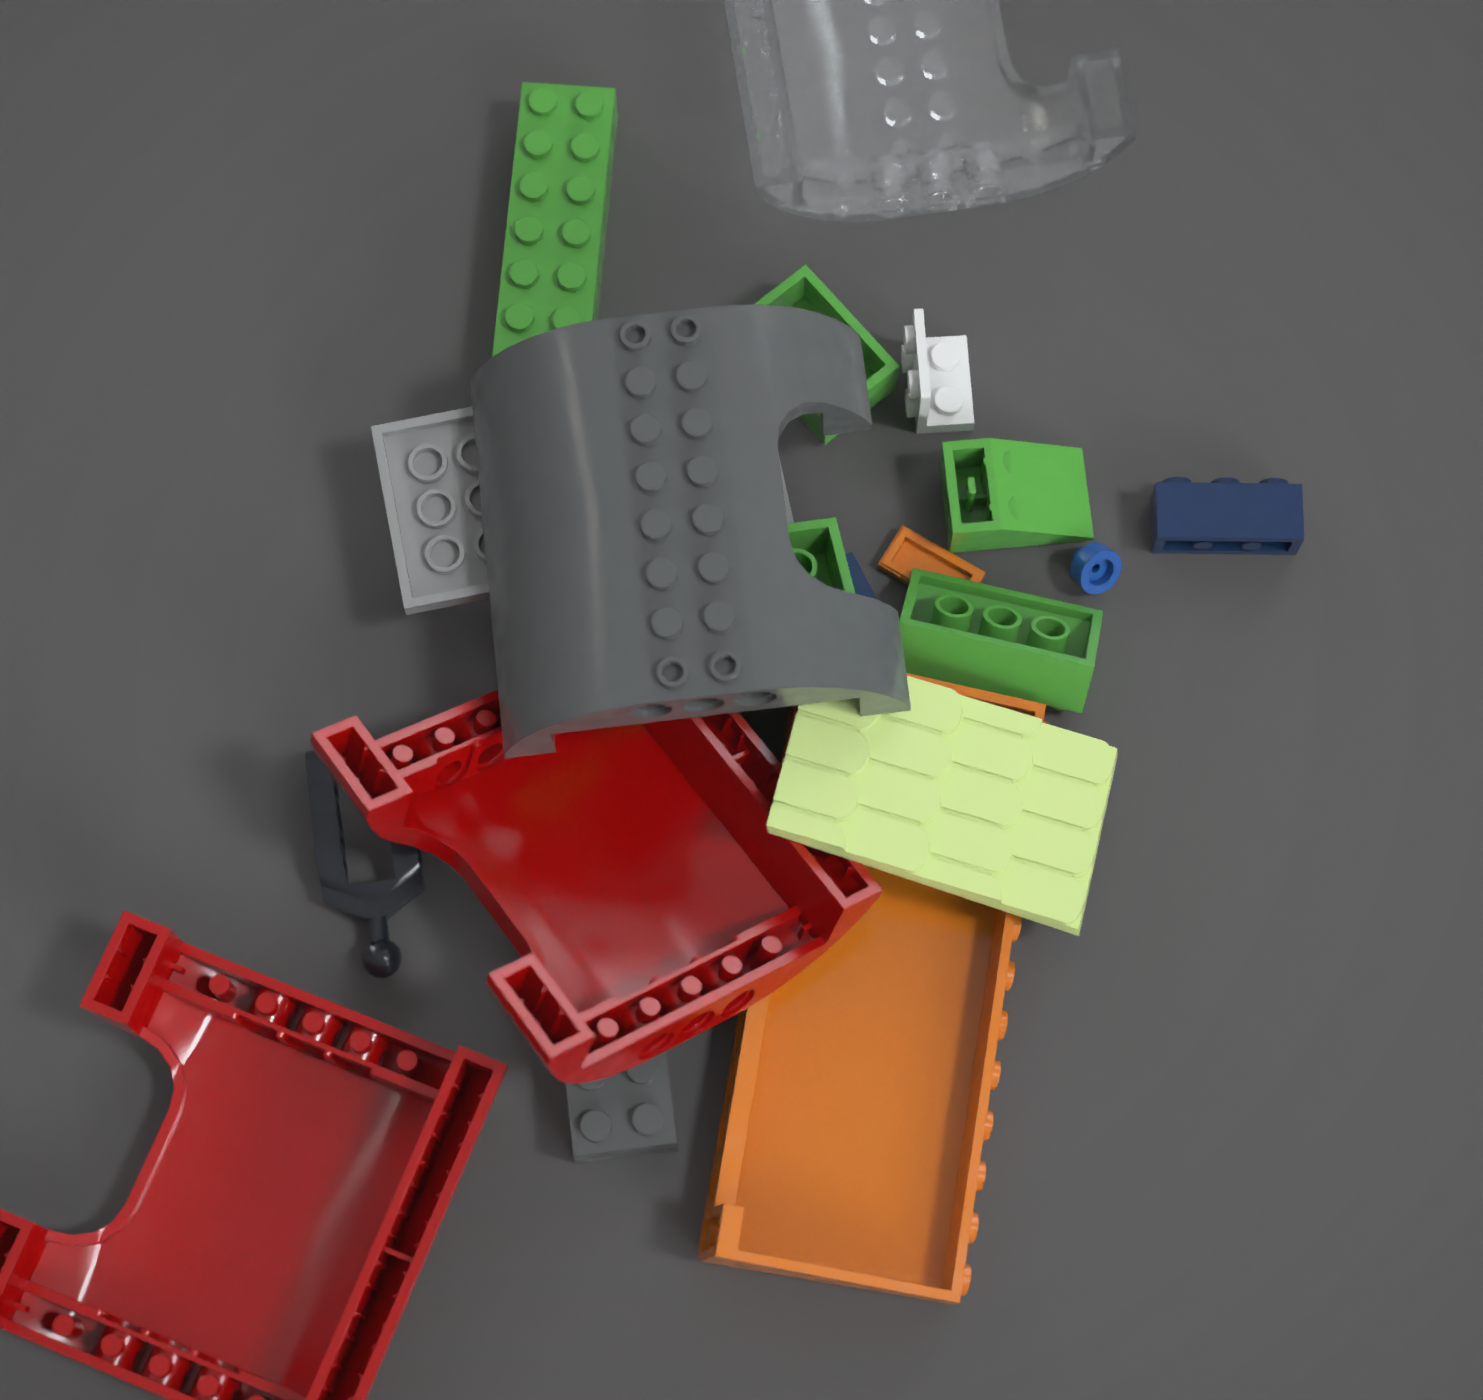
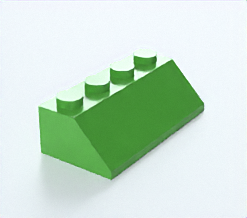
M913 568L899 621L906 673L1046 704L1055 710H1069L1082 713L1095 667L1103 611Z

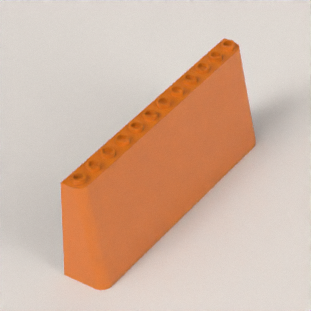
M906 673L907 676L951 688L960 695L1040 718L1042 723L1049 724L1048 721H1044L1046 704ZM798 705L790 706L780 761L781 765H783L786 756L785 753L798 711ZM863 864L883 889L880 897L824 954L777 990L737 1014L699 1238L698 1260L705 1263L899 1296L958 1304L960 1303L961 1295L965 1296L967 1294L971 1281V1266L966 1264L968 1243L972 1244L974 1242L979 1225L978 1213L973 1212L975 1194L982 1190L986 1176V1163L980 1160L983 1141L989 1139L993 1127V1112L988 1110L990 1090L994 1091L1000 1078L1001 1064L999 1060H995L997 1042L1003 1039L1008 1023V1013L1006 1010H1002L1004 993L1009 991L1014 979L1015 963L1009 959L1012 942H1015L1020 934L1022 917Z

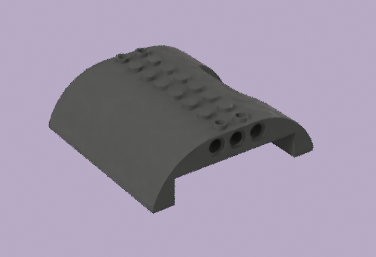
M763 304L710 306L607 318L556 328L507 347L490 358L476 371L470 380L505 758L556 752L554 736L556 733L858 698L860 716L911 711L898 611L877 599L832 588L815 579L798 562L789 540L778 452L779 438L788 422L803 414H820L823 436L872 430L861 338L854 329L835 318L794 307Z

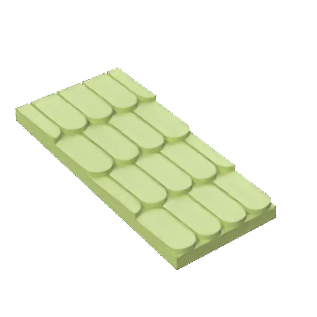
M907 676L911 711L860 716L858 698L798 705V711L785 753L786 756L766 824L768 833L1079 936L1116 766L1117 748L1109 746L1103 740L1042 723L1040 718L958 694L951 688Z

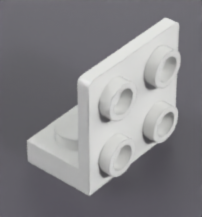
M923 308L913 309L912 324L903 326L904 345H901L902 372L907 373V389H905L906 417H915L916 434L971 431L974 428V413L967 336L926 338Z

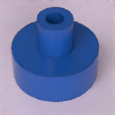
M1100 542L1090 543L1074 551L1070 566L1071 578L1089 594L1103 593L1110 589L1119 578L1122 568L1121 559L1117 553Z

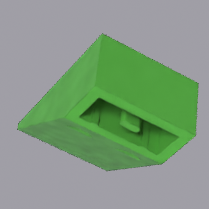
M997 438L942 442L939 470L949 552L957 553L1094 540L1082 448Z

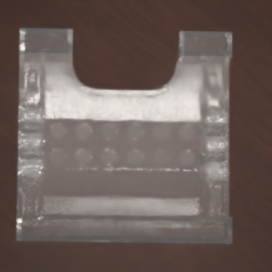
M723 0L755 193L765 202L779 210L817 220L857 222L896 219L1005 203L1034 196L1079 179L1107 164L1136 140L1137 132L1119 49L1072 55L1067 82L1048 87L1030 85L1016 75L1010 61L998 0Z

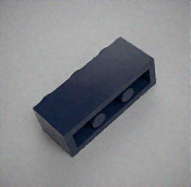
M1171 477L1162 482H1156L1150 497L1151 553L1296 555L1304 541L1302 484H1288V481L1282 478H1268L1259 483H1240L1238 479L1231 477L1217 478L1210 483H1191V480L1186 477Z

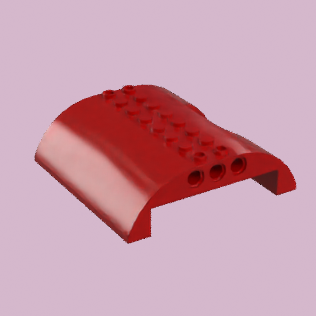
M497 689L377 740H374L357 715L311 734L310 743L315 753L370 828L383 839L430 852L448 863L466 881L522 958L489 973L486 983L491 993L543 1064L559 1081L586 1083L616 1075L660 1055L749 1008L791 980L824 954L868 911L883 891L862 863L768 833L766 824L771 805L773 804L782 765L739 712L554 734L556 752L505 758Z
M124 910L79 1006L104 1021L145 1040L160 1051L170 1066L174 1090L170 1107L126 1204L115 1219L95 1232L70 1235L46 1229L34 1222L0 1209V1329L169 1400H366L508 1069V1065L458 1045L455 1052L184 943L172 929Z

